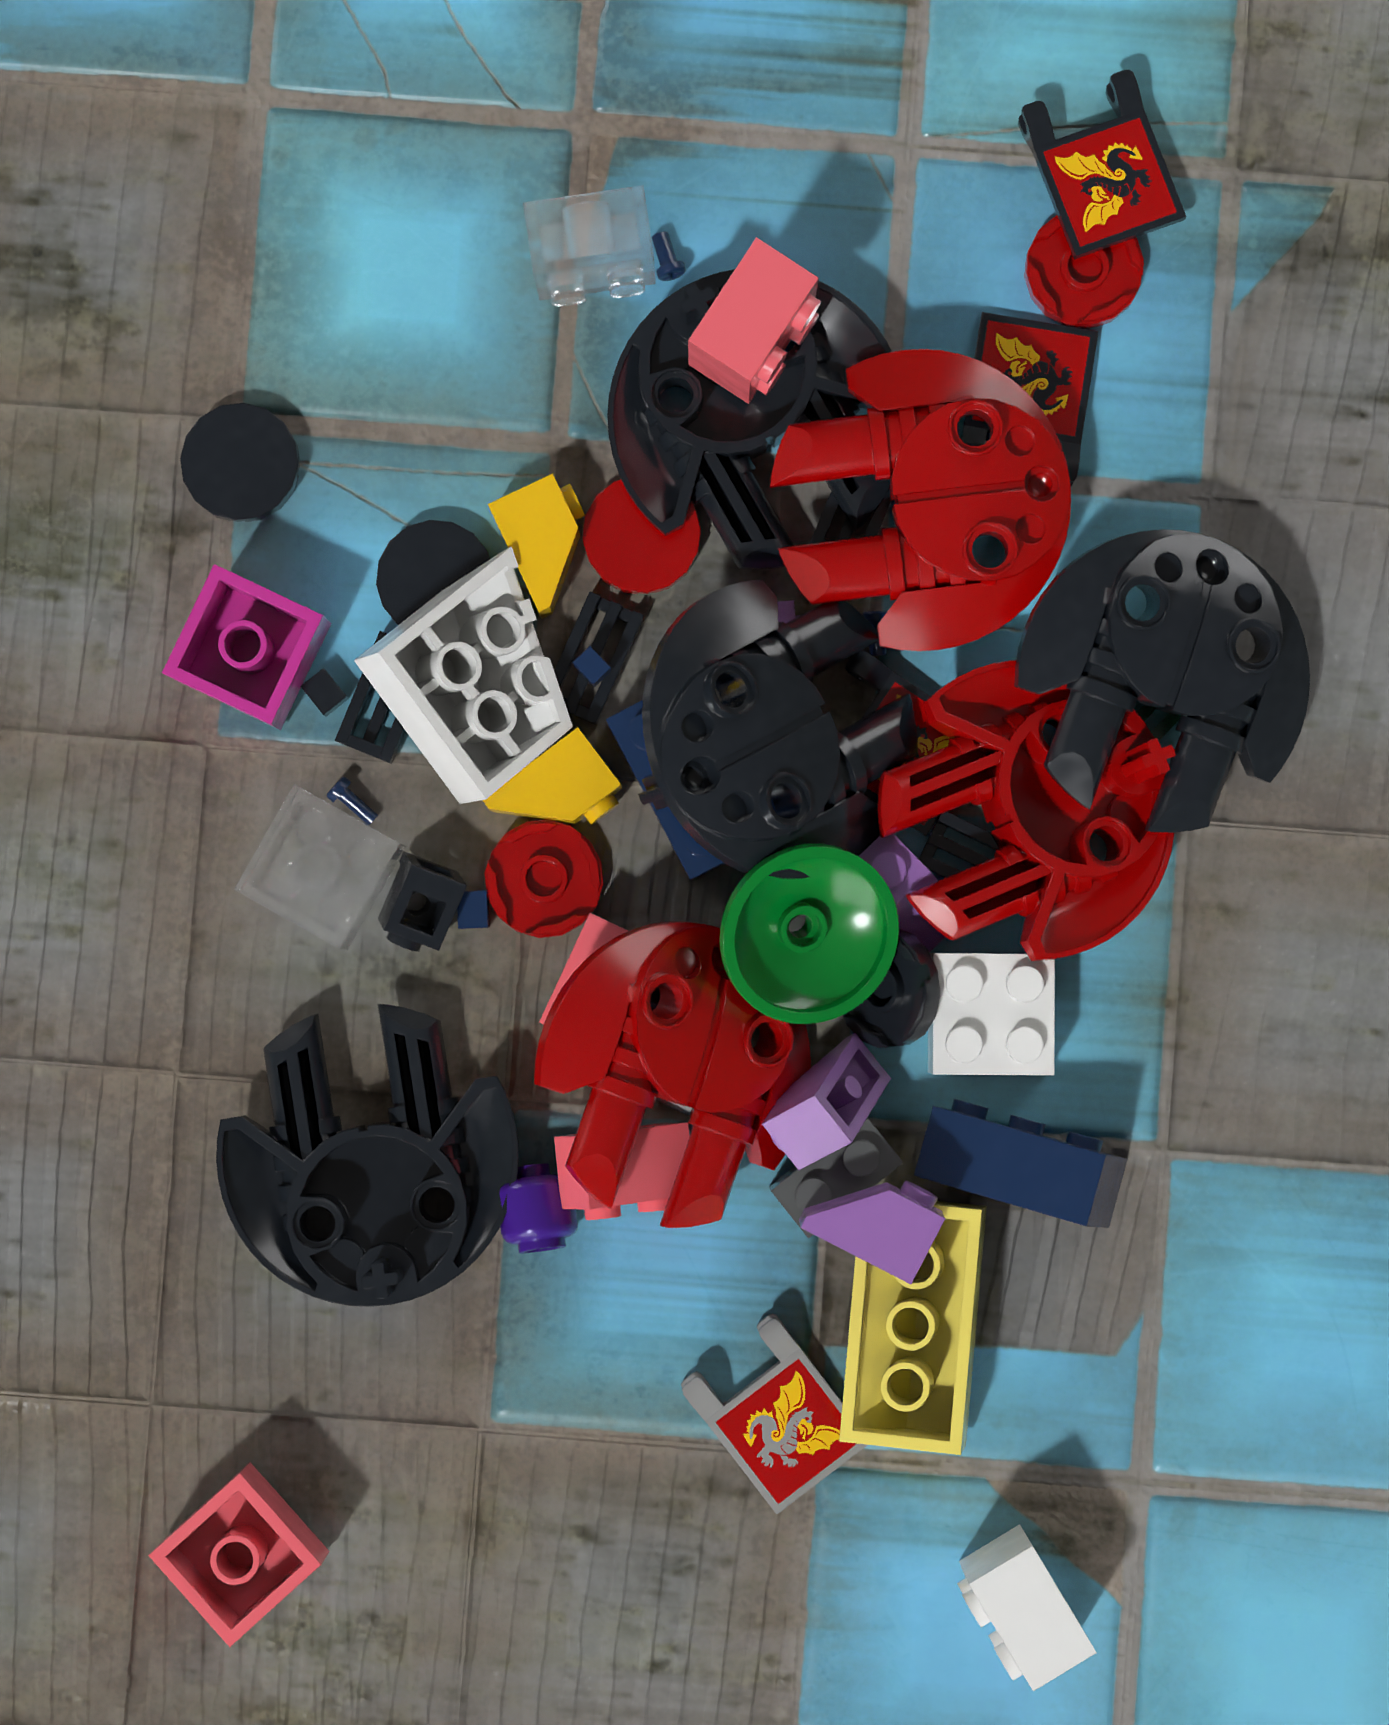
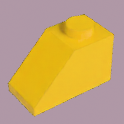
M552 473L488 504L508 548L512 547L519 566L517 568L542 619L553 614L581 536L576 520L585 516L571 484L559 488Z
M577 727L524 767L490 797L482 801L489 810L495 813L549 819L573 824L586 817L592 825L619 805L614 794L622 789V785Z

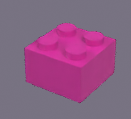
M214 564L162 673L177 682L281 730L301 689L300 686L304 683L332 623L322 614Z

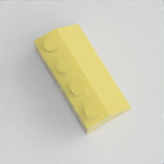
M936 1201L934 1207L942 1211L945 1220L912 1284L855 1256L840 1442L955 1455L962 1454L967 1441L987 1206Z

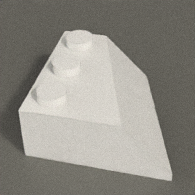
M512 547L505 549L442 590L354 660L459 804L485 800L573 727L551 660L543 655L533 625V621L537 619L530 599H524L514 568L519 566Z

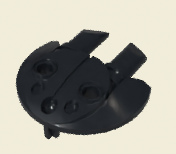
M735 269L700 278L680 288L657 305L638 325L618 360L612 378L607 413L608 435L612 456L627 493L642 514L662 534L667 536L684 527L693 500L695 504L701 503L738 568L754 570L785 567L778 548L794 546L753 475L757 468L752 459L765 454L767 446L772 444L773 448L780 445L789 424L856 416L860 411L859 408L867 409L868 407L848 392L846 369L863 360L892 351L878 327L862 309L833 287L818 280L816 298L821 301V304L816 311L819 316L804 341L800 345L795 343L794 347L787 352L783 361L786 366L771 391L765 395L758 390L750 403H746L691 367L688 361V340ZM673 386L686 389L693 399L686 410L678 413L665 410L659 403L662 392ZM875 475L850 477L847 485L843 479L827 480L826 483L853 530L856 532L870 518L884 499L890 487L891 479L875 480Z
M1166 529L1140 531L1116 537L1086 551L1068 564L1052 580L1032 609L1024 627L1017 652L1014 687L1033 694H1042L1067 684L1066 689L1071 692L1044 762V767L1068 795L1089 810L1126 711L1132 713L1137 701L1146 706H1153L1159 711L1181 715L1175 729L1180 732L1175 747L1176 756L1170 760L1169 767L1171 770L1164 776L1145 831L1175 833L1193 831L1209 826L1236 753L1247 776L1271 783L1294 749L1306 716L1310 691L1309 656L1301 625L1290 601L1275 580L1251 557L1219 539L1200 533ZM1135 586L1141 589L1146 598L1145 611L1138 619H1134L1129 615L1125 605L1128 592ZM1244 630L1250 632L1255 643L1254 652L1246 661H1243L1236 651V640Z
M762 580L743 581L728 585L707 594L691 604L676 618L662 637L653 655L646 677L642 710L643 734L653 774L642 779L646 788L645 791L638 794L642 804L646 805L653 802L656 810L669 807L682 827L699 845L717 859L743 873H748L756 864L778 851L803 844L833 845L859 856L880 836L878 805L864 795L867 785L880 778L883 772L904 764L918 754L916 721L911 695L904 694L838 732L830 711L823 714L820 706L825 704V701L812 682L814 676L878 642V631L846 600L822 603L787 623L778 622L777 596ZM715 688L717 689V691H718L719 694H720L721 702H720V700H719L718 697H717ZM771 799L774 802L775 811L773 810ZM793 869L779 870L769 875L780 879H803L809 877L807 874Z
M377 1004L393 1107L387 1108L389 1122L373 1123L367 1126L368 1129L365 1128V1125H360L342 1131L340 1116H334L319 1015L315 1014L290 1026L263 1048L275 1126L269 1127L268 1130L246 1115L220 1120L217 1136L216 1163L222 1199L235 1230L249 1251L264 1267L291 1287L312 1297L348 1306L374 1307L410 1301L433 1292L463 1273L478 1259L500 1229L507 1213V1195L502 1208L499 1194L500 1188L508 1182L509 1186L515 1182L519 1169V1141L516 1121L509 1098L498 1076L475 1079L460 1101L459 1097H452L441 1021L413 1009L389 1004ZM441 1187L450 1192L455 1202L454 1211L450 1217L436 1219L425 1211L423 1197L428 1189ZM322 1206L333 1214L335 1229L330 1237L319 1238L308 1230L306 1215L311 1207Z

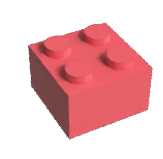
M756 237L689 338V365L748 404L758 390L767 395L786 366L783 363L787 352L784 351L791 340L800 345L819 316L816 313L821 304V301L816 298L819 278Z
M249 1462L167 1536L148 1556L225 1643L231 1647L323 1563L330 1551L253 1464Z

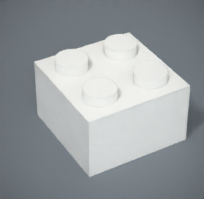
M930 953L938 970L940 999L936 1017L928 1029V1073L933 1075H1054L1055 959L1031 961L1027 954Z
M1020 1524L959 1561L966 1577L957 1583L963 1593L962 1596L981 1628L990 1622L994 1625L996 1631L988 1636L995 1647V1652L1013 1681L1024 1675L1031 1689L1035 1691L1097 1653Z

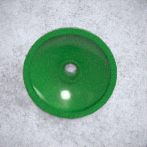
M803 844L783 849L756 864L738 883L727 902L720 928V951L725 971L738 993L751 1006L766 1016L793 1024H813L835 1019L863 1003L877 989L886 976L898 944L899 919L893 895L882 876L869 863L856 854L827 844ZM792 869L801 871L809 877L803 879H780L769 875L779 870ZM797 915H804L805 922L802 928L797 931H790V921Z

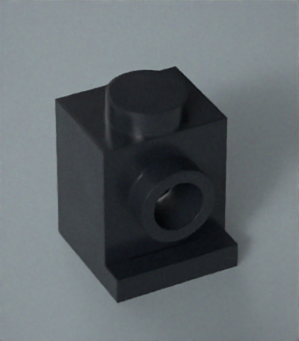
M403 851L399 860L400 867L378 916V920L383 930L388 932L386 938L390 942L419 952L422 945L439 951L467 885L457 871ZM421 893L426 896V903L423 908L419 910H409L407 908L413 894Z

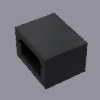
M324 668L300 686L325 717L349 699Z

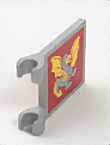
M772 1313L757 1324V1329L760 1337L779 1359L776 1364L725 1403H722L700 1372L696 1371L682 1381L681 1386L683 1395L708 1424L774 1512L778 1514L867 1445L839 1441L843 1402L810 1361L778 1316Z

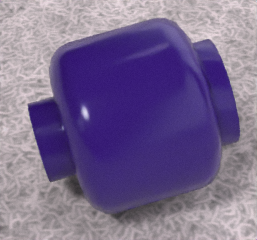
M548 1163L520 1166L516 1181L510 1186L508 1182L500 1188L499 1194L502 1208L507 1195V1213L500 1227L501 1235L506 1242L518 1245L520 1254L550 1251L566 1247L565 1238L573 1235L578 1229L576 1209H562L558 1174L550 1173V1165Z

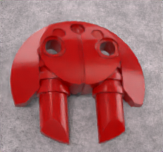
M932 349L899 350L874 356L847 368L848 392L868 407L867 414L789 424L775 457L770 488L866 475H875V480L891 479V500L896 502L892 508L895 527L882 528V535L778 548L780 557L790 577L811 604L889 595L890 601L896 600L877 625L880 647L917 652L937 651L976 641L996 631L1016 617L1038 595L1050 578L1066 541L1071 512V485L1067 461L1052 424L1032 397L1015 381L999 370L962 354ZM971 415L984 419L990 429L989 441L980 446L965 444L959 438L957 432V424L962 418ZM990 535L1000 540L1005 550L1004 560L1001 565L994 568H986L976 562L972 554V545L978 537Z
M1009 660L973 669L937 690L923 703L928 724L950 738L948 746L882 773L878 791L880 837L884 838L972 802L973 805H981L986 822H993L995 830L991 831V834L999 849L996 850L994 858L910 892L905 897L933 928L949 940H956L1018 913L1020 916L1025 917L1020 944L1030 960H1053L1087 951L1111 939L1126 928L1141 913L1159 887L1167 869L1175 833L1145 831L1164 776L1171 770L1167 759L1176 756L1172 745L1161 748L1158 738H1154L1145 722L1134 709L1132 713L1126 711L1091 808L1089 810L1083 807L1059 786L1044 767L1050 746L1044 740L1043 726L1047 723L1057 729L1071 691L1066 689L1067 684L1042 694H1033L1014 687L1016 660ZM1092 833L1102 837L1106 843L1107 853L1104 861L1095 857L1090 849L1089 842Z
M687 921L653 923L632 929L602 945L583 961L563 985L543 1025L535 1060L534 1084L562 1094L584 1086L592 1088L565 1167L587 1193L609 1209L614 1204L646 1108L653 1109L656 1098L694 1108L688 1121L689 1124L693 1125L660 1222V1226L665 1228L693 1227L722 1219L744 1152H746L750 1163L773 1171L785 1156V1153L774 1144L771 1135L762 1123L777 1100L796 1080L811 1068L810 1043L806 1024L786 1023L766 1016L751 1006L738 993L731 983L722 962L720 928ZM658 986L660 1000L657 1007L652 1011L650 998L652 992ZM758 1026L759 1040L756 1046L752 1048V1034Z

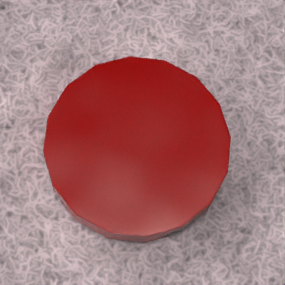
M1056 215L1038 230L1026 254L1024 278L1031 299L1046 317L1064 326L1091 329L1112 322L1129 308L1141 285L1144 259L1137 238H1133L1074 260Z
M617 480L596 495L585 515L582 539L589 564L605 583L624 593L649 594L671 588L688 574L698 556L701 528L695 507L691 503L684 527L665 536L637 508L627 493L622 480Z
M549 819L525 822L505 833L492 850L484 873L487 898L497 916L516 932L537 938L563 936L583 925L589 914L593 913L597 908L604 885L601 860L591 842L572 826Z

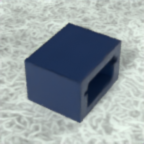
M591 646L573 661L574 667L594 688L611 672V667Z
M487 890L464 891L457 908L458 929L490 928Z

